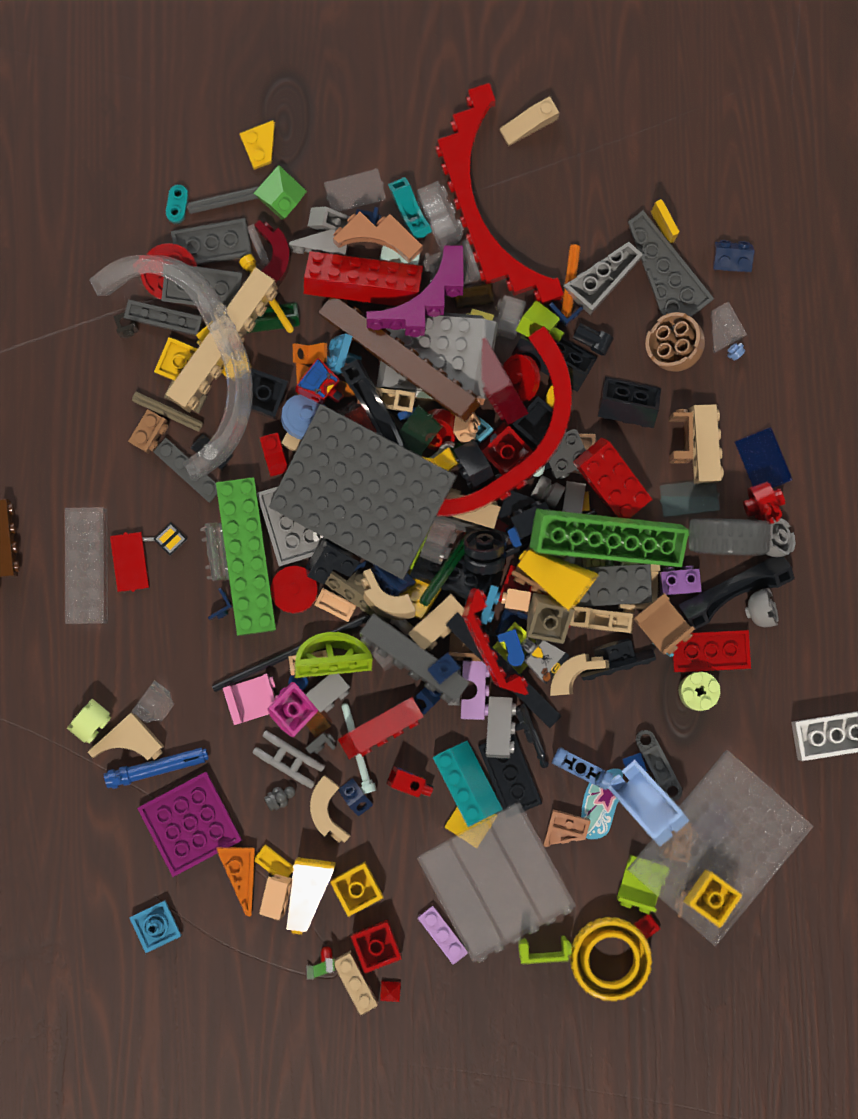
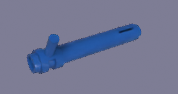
M198 748L130 767L123 766L119 770H108V773H104V780L107 788L112 787V789L119 788V785H130L134 781L205 763L206 760H209L206 748Z

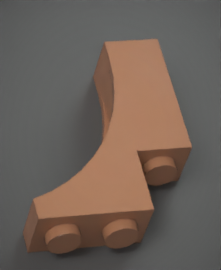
M361 212L357 215L353 214L347 220L348 224L344 228H338L333 234V242L338 248L357 242L376 243L392 249L408 263L423 251V245L391 214L387 217L383 216L377 222V227Z

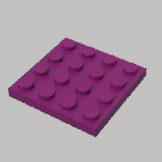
M207 771L137 808L172 877L217 854L216 847H231L242 841Z

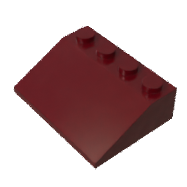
M486 337L483 338L482 382L485 387L482 390L500 419H505L509 425L529 413Z

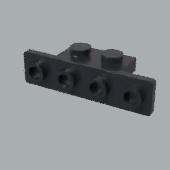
M628 637L593 647L595 657H603V660H609V668L586 670L581 672L580 676L583 681L593 680L602 675H611L616 671L632 669L637 665H647L657 659L652 649L634 653L632 641Z

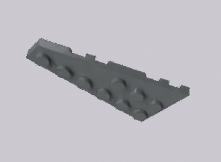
M644 211L628 222L636 248L643 254L641 261L662 316L680 312L692 317L714 300L712 295ZM675 325L672 326V327L669 326V328H670L672 331H674Z

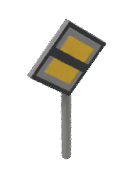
M171 522L156 537H142L143 541H156L169 556L188 540Z

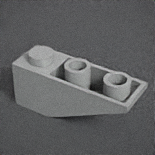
M332 229L289 242L290 249L298 254L312 251L347 256L349 244L338 248L333 242V234L336 230Z

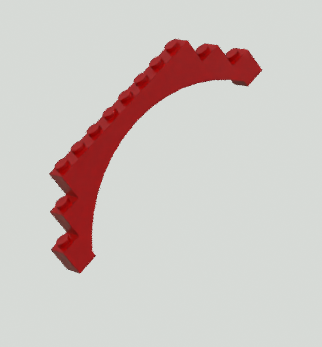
M490 83L469 89L468 97L465 98L468 108L471 109L453 114L450 124L455 134L437 139L435 150L438 158L442 157L443 164H441L444 175L449 177L450 181L447 182L450 193L454 192L456 198L453 199L455 208L460 210L462 215L459 217L461 225L467 229L466 239L468 245L473 246L474 252H472L474 262L479 263V277L481 281H485V284H492L508 278L506 285L508 291H512L514 296L535 289L533 291L534 297L542 305L561 300L564 297V293L558 277L552 279L539 274L513 258L491 235L477 209L470 178L472 147L482 120L488 110L495 106L496 100Z

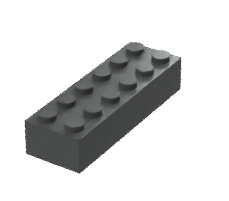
M374 614L359 634L361 637L360 641L368 647L372 645L377 648L376 653L383 658L387 656L393 660L392 664L400 670L402 668L408 670V675L414 680L420 679L425 682L423 685L431 692L435 690L441 694L439 697L448 704L450 702L455 703L470 683L455 672L439 685L427 670L438 659Z

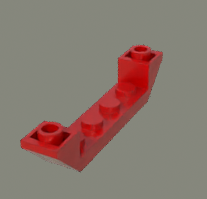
M471 589L462 617L494 684L523 695L528 694L526 689L528 685L524 677L513 674L504 679L506 674L503 668L499 667L496 662L498 657L493 649L490 650L488 645L490 643L489 638L480 629L481 621L477 615L474 616L476 612L487 607L485 603L487 598L482 590Z

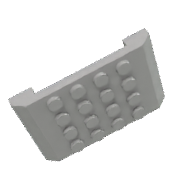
M425 315V336H405V329H387L393 339L396 337L401 339L405 343L404 347L407 349L413 348L419 353L418 357L422 360L427 358L434 364L433 368L436 370L440 368L448 374L447 378L451 381L456 379L463 385L462 389L466 392L469 389L478 396L477 398L487 399L482 390L485 387L482 382V339L486 337L494 351L498 328L497 322L478 318L431 317ZM382 361L380 362L376 387L423 392Z

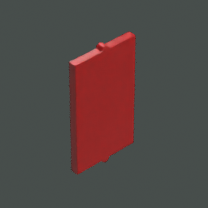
M124 532L122 535L110 536L117 592L129 590L135 592L137 589L149 588L142 532L129 534Z

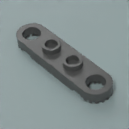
M649 730L638 732L635 738L636 744L654 779L667 795L668 788L675 786L678 790L677 795L674 797L668 795V797L672 801H677L682 796V787L655 735ZM644 734H648L651 738L648 745H643L640 742V738Z

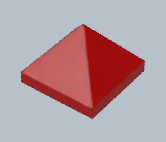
M381 981L380 1001L399 1002L401 982Z

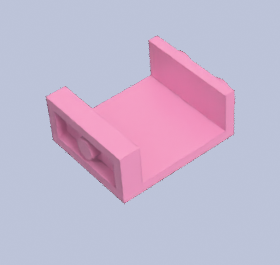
M265 674L223 688L234 725L269 714L267 708L279 696H275L273 688H276L273 676L269 677V674Z

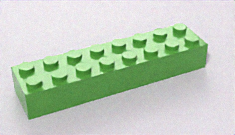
M254 477L216 482L237 636L276 631Z
M536 509L530 547L536 553L682 567L689 530L681 524Z

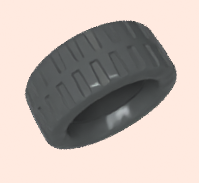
M692 519L689 523V549L693 552L706 554H767L770 550V523L768 521L745 519Z

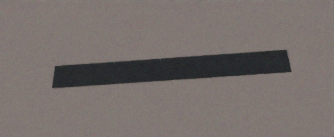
M457 612L446 626L484 663L463 617ZM488 643L490 650L493 649L498 657V660H496L498 666L502 667L506 674V677L504 679L510 677L513 674H517L520 677H522ZM528 682V687H526L528 694L523 695L512 691L549 728L561 717Z

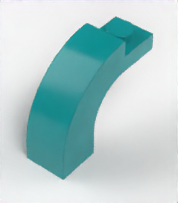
M404 177L388 184L408 232L415 239L423 238L431 233L432 229L422 214L407 179Z

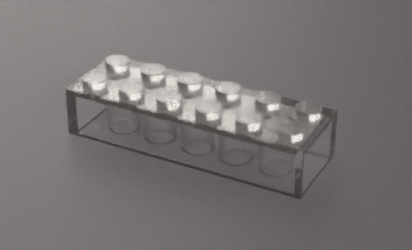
M103 507L65 508V624H108L107 509Z

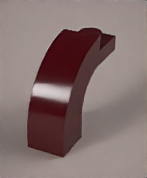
M258 220L254 224L255 229L273 247L272 259L261 272L272 278L278 287L285 279L290 268V249L284 234L279 228L272 232L274 229L267 222L263 224Z

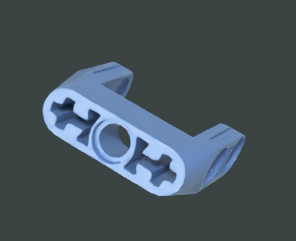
M560 747L551 762L604 790H607L614 774ZM565 757L569 761H572L573 758L576 759L572 763L571 770L568 769V767L570 766L569 764L563 763ZM582 762L585 764L586 769L583 773L579 774L576 772L575 767L578 763ZM590 766L593 767L591 772L596 774L599 771L601 772L596 782L595 777L591 775L588 778L585 777L589 773Z

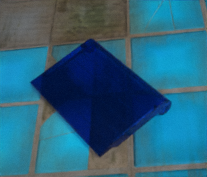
M771 427L735 441L752 486L768 482L774 488L793 480Z

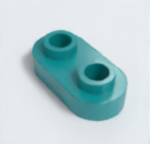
M182 185L173 186L168 195L166 216L170 222L175 224L184 220L189 194ZM176 192H182L181 196H175ZM178 210V214L172 215V211Z

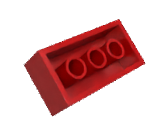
M602 437L573 461L574 465L613 517L630 519L652 500L611 442Z

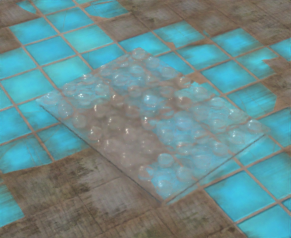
M728 750L723 753L679 806V809L686 815L689 822L677 833L673 830L671 832L673 836L661 847L652 839L627 869L714 946L720 942L814 827ZM705 869L715 874L743 895L721 928L711 923L683 902Z

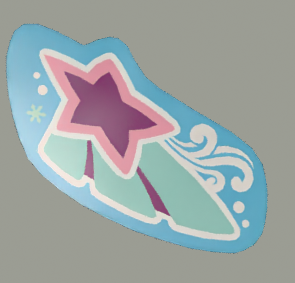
M621 769L607 770L609 773L614 774L612 779L618 774L623 778ZM592 783L588 784L584 795L581 817L591 820L586 838L598 839L606 836L609 832L619 800L608 788L604 790Z

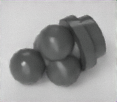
M290 786L286 787L284 791L281 787H275L272 792L267 793L268 796L264 797V800L270 811L280 809L279 807H286L288 805L287 798H293L296 792Z

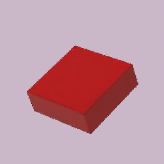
M645 914L633 923L642 932L646 940L661 929L650 914Z

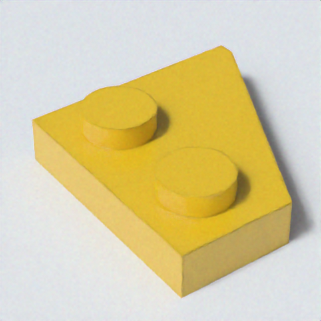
M273 120L240 133L254 170L272 163L275 128Z

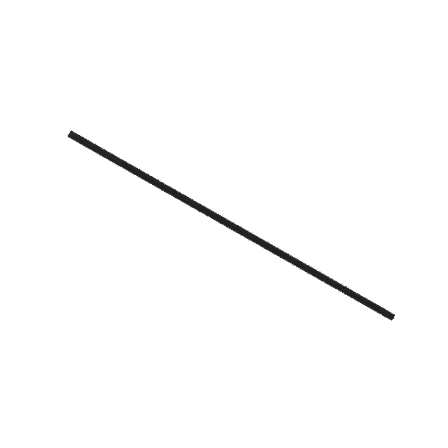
M592 509L584 513L590 515H597L595 509ZM531 538L521 542L522 545L518 547L512 546L506 549V558L528 548ZM365 614L329 632L345 633L368 622L371 616ZM301 645L212 685L214 692L220 691L224 687L235 684L289 659L288 656L297 654Z

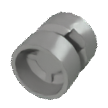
M542 475L531 497L540 501L545 500L549 507L555 509L566 487L557 482L551 484V480Z

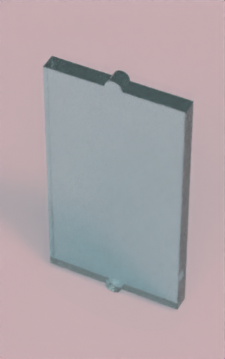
M694 482L660 485V503H662L663 517L720 510L718 500L720 494L717 492L716 483L694 484Z

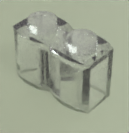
M504 295L503 300L499 299L496 308L499 311L498 318H493V321L498 323V336L515 340L517 335L516 328L521 321L526 301Z

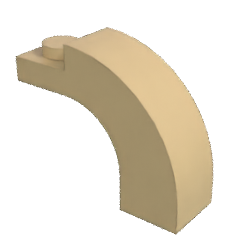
M324 775L316 785L311 797V816L315 826L322 835L326 836L331 831V836L340 843L342 840L345 843L350 834L332 820L328 810L330 799L340 786Z

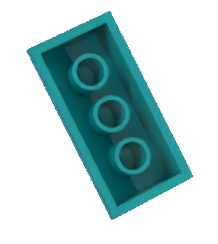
M468 741L433 757L468 827L503 810Z

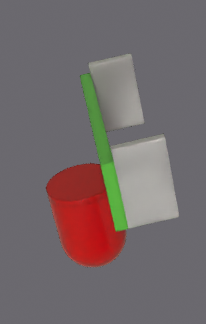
M327 946L321 949L320 964L314 966L306 965L307 979L314 980L316 977L335 971L332 949Z

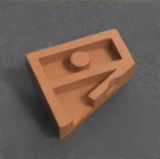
M553 809L543 846L549 847L558 843L564 844L574 840H585L591 820Z

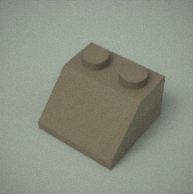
M533 593L528 608L526 636L564 644L575 609L572 608L568 611L552 596Z

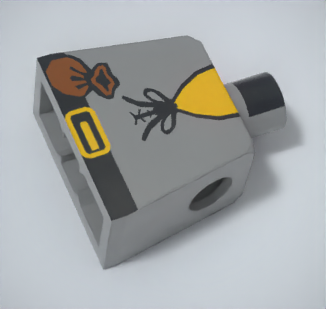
M526 638L521 643V647L527 652L524 656L525 663L545 684L548 683L569 657L567 653L544 640L538 639L534 643L529 638Z

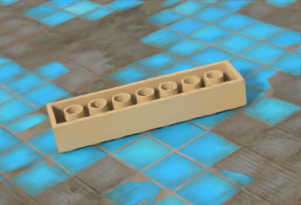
M255 267L167 391L166 395L171 401L189 413L191 410L195 411L197 409L201 396L209 392L213 379H218L223 371L221 369L225 363L228 364L233 358L234 354L232 352L236 347L239 348L245 340L243 337L247 331L250 333L256 325L254 321L258 316L261 317L267 309L265 306L269 300L273 301L277 296L278 292L276 290L278 288L272 278Z

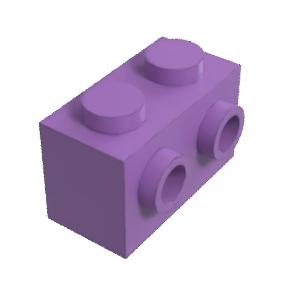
M683 566V570L675 571V567L663 568V572L659 573L661 595L664 593L666 595L702 592L700 570L694 569V566Z

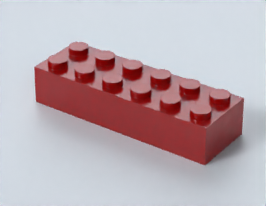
M310 251L304 275L303 294L400 306L420 294L423 266Z

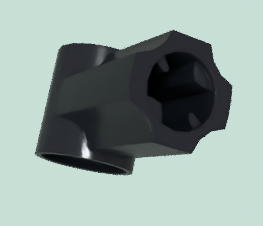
M581 323L573 336L574 340L590 347L593 352L602 356H606L614 340L611 335L603 331L597 332Z

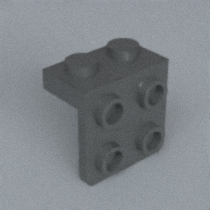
M576 429L566 431L560 446L549 460L550 472L556 479L565 478L574 470L579 471L573 461L586 450Z

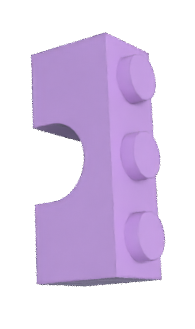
M463 661L462 677L475 683L477 693L472 699H461V719L484 720V716H488V704H485V696H489V685H485L486 677H489L490 673L482 661Z

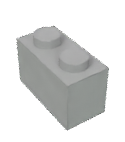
M332 674L323 679L306 696L320 713L322 711L327 713L335 706L333 703L338 698L342 700L350 693L348 689L351 687L340 674Z

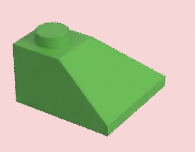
M278 165L253 194L282 220L294 209L307 191Z

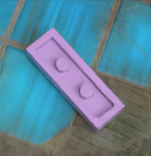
M431 906L418 916L419 921L452 964H455L468 954L467 949L434 906Z

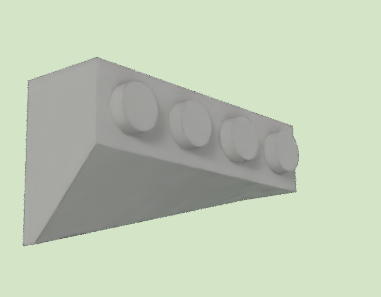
M627 242L563 286L575 302L591 315L640 261L643 254L630 242Z

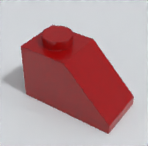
M279 433L259 437L270 476L273 477L286 473L288 465Z

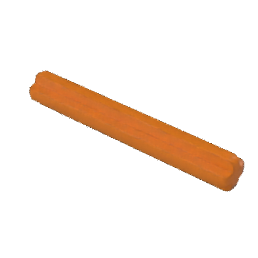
M570 245L565 284L577 276L580 253L579 245ZM564 288L561 312L568 319L572 314L573 298Z

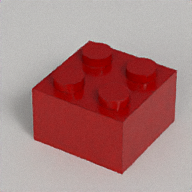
M388 919L351 934L364 973L402 959Z

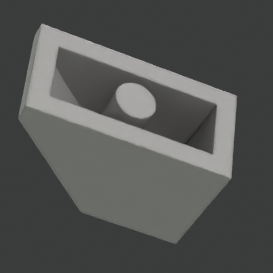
M314 207L310 211L308 226L321 232L330 229L337 230L340 227L344 228L348 224L347 220L350 216L328 207Z

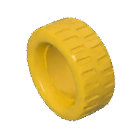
M617 917L595 919V921L587 923L585 927L579 930L571 945L570 965L573 975L579 985L595 998H600L604 1001L624 1000L629 996H633L648 980L652 964L651 949L642 932L626 920ZM604 938H620L630 945L633 952V964L626 976L617 981L601 980L589 968L590 951L598 941Z

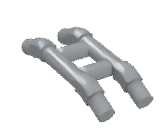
M265 731L263 737L280 747L275 757H272L256 747L253 750V754L299 783L312 788L315 782L297 772L299 767L304 762L322 772L325 765L269 731ZM286 752L296 757L291 767L281 762Z

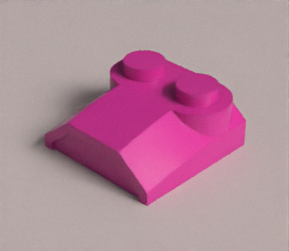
M291 682L287 687L283 688L279 696L267 708L270 717L291 737H294L319 711L295 682Z

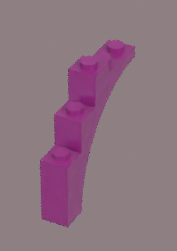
M444 246L439 270L427 288L411 301L398 307L383 311L367 312V328L373 330L381 328L392 330L405 329V336H425V315L431 317L444 316V295L450 297L463 296V246Z

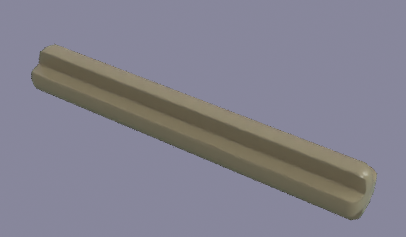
M135 392L132 397L133 402L199 432L203 427L201 421L139 392Z

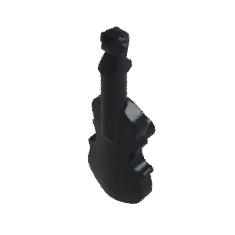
M525 703L520 704L516 707V715L520 723L515 724V730L524 729L527 741L533 743L537 759H540V766L547 768L549 763L545 760L546 754L537 731L533 726L529 710Z

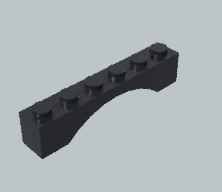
M355 360L340 369L342 375L366 411L377 434L410 451L361 360Z
M784 556L771 557L679 604L682 617L690 627L693 626L696 630L710 623L715 613L736 596L756 589L779 588L794 580L792 567Z

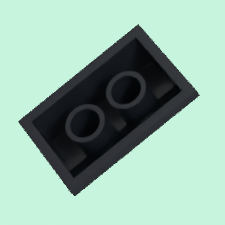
M605 376L598 417L654 428L659 412L661 388Z

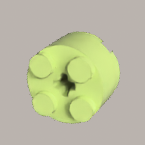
M694 672L685 676L680 682L678 689L682 703L687 708L696 711L712 708L720 697L719 683L712 675L705 672ZM702 687L703 694L697 696L698 692L695 689Z
M91 699L67 729L84 743L88 742L90 744L99 733L96 729L98 727L102 729L111 719L110 713L94 699Z

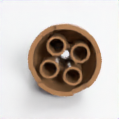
M674 312L662 316L657 320L658 322L652 330L648 331L646 336V351L649 357L660 368L667 371L678 372L692 367L700 359L704 351L705 336L702 328L692 317L685 313ZM675 325L674 331H672V330L669 328V326L672 327V326Z

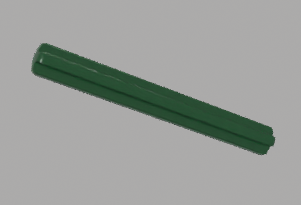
M468 533L463 535L422 594L419 601L420 604L426 607L429 606L465 553L464 538Z

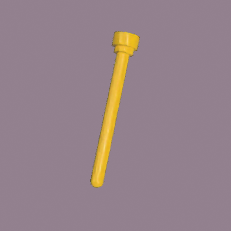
M252 254L242 257L239 261L242 268L249 271L250 274L256 267V260ZM276 299L273 301L269 300V304L286 331L292 333L294 328Z

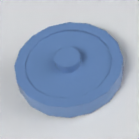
M301 394L291 397L282 408L281 422L283 428L289 435L302 440L320 404Z

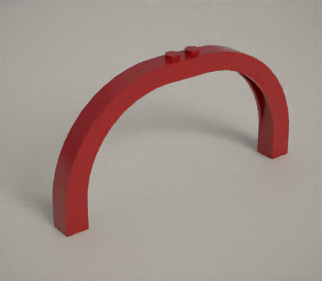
M545 326L531 334L528 338L545 363L553 383L554 408L546 435L527 459L488 486L464 497L445 499L436 517L464 515L487 507L498 499L503 501L511 495L510 491L515 488L519 490L527 485L526 481L549 462L560 446L571 416L572 388L564 357Z

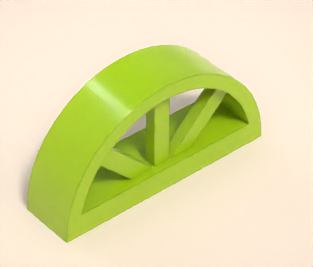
M340 632L321 633L309 638L300 646L296 654L294 674L295 678L371 671L373 658L367 646L351 635ZM326 648L327 657L317 658L311 653ZM332 648L344 649L347 652L342 656H334Z

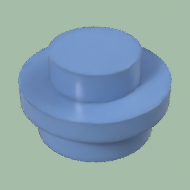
M737 343L733 344L728 349L727 357L729 359L732 358L734 361L740 358L745 352L744 345L742 343L738 345Z

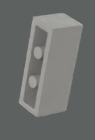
M489 697L487 757L510 758V753H514V742H511V734H515V722H512V715H516V703H513V698Z

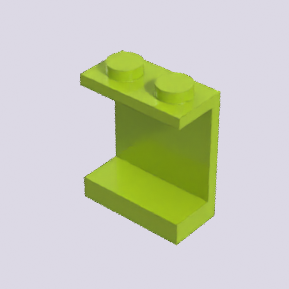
M629 855L616 898L618 901H621L620 905L631 908L632 905L637 906L639 911L650 914L651 911L656 912L657 908H655L664 875H667L669 867Z
M561 936L562 952L533 954L528 952L526 938L518 939L521 964L569 961L568 955H572L571 943L567 941L565 936Z

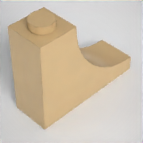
M130 713L90 749L88 753L92 758H95L112 748H127L136 751L147 760L152 758L156 760L163 753L161 749L165 746L135 713Z

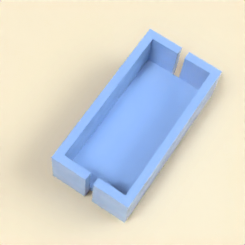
M634 760L622 771L629 781L626 783L618 774L612 779L608 789L661 847L673 836L671 832L674 830L677 833L689 822V819Z

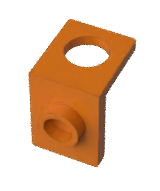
M327 343L309 346L293 344V363L312 365L317 358L323 363L327 362ZM299 348L304 353L303 359L298 357L297 352Z

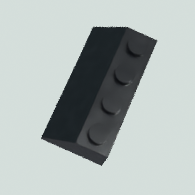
M522 334L512 355L523 354L530 356L535 360L539 371L550 376L545 363L529 341V338ZM562 337L559 342L554 341L566 362L571 380V388L578 392L598 357Z

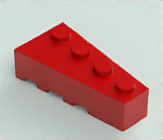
M413 697L345 734L338 741L348 759L358 754L364 756L372 751L370 747L374 745L380 747L387 743L388 740L386 738L391 735L393 738H396L404 733L402 729L407 726L409 729H412L419 725L418 720L424 716Z

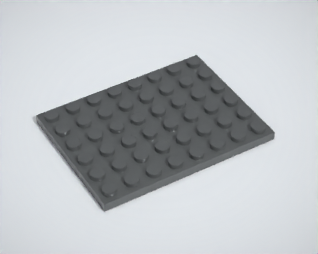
M320 404L269 508L403 580L457 475Z

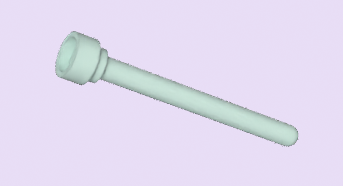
M343 703L342 711L348 732L356 728L349 705ZM361 754L356 755L363 781L360 789L364 794L376 791L375 783L369 778L364 757Z

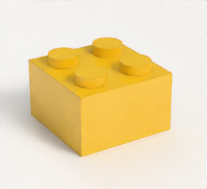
M366 862L357 865L330 881L348 917L383 898V894Z
M705 869L683 902L711 923L721 928L743 895L715 874Z

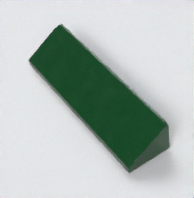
M297 303L280 305L292 326H300ZM270 306L267 307L261 317L258 316L254 321L256 325L250 333L282 329L284 326Z

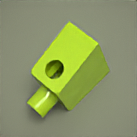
M537 300L523 315L516 328L517 332L529 337L545 326L549 334L557 342L564 335L563 331L556 328L560 320L559 317Z

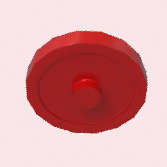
M523 354L511 356L504 363L503 368L522 402L530 401L536 395L539 388V368L535 360L530 356Z
M289 566L280 570L272 579L270 587L271 598L275 605L284 612L291 614L303 613L311 608L317 600L319 592L317 581L307 577L306 569L299 566Z

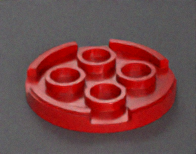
M173 243L160 244L152 248L143 259L140 270L142 282L147 291L159 299H162L166 262L197 266L193 255L180 245Z

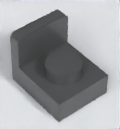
M323 733L308 745L306 749L310 754L312 752L317 754L325 747L323 743L326 742L334 750L336 748L334 745L336 740L330 733L327 735Z

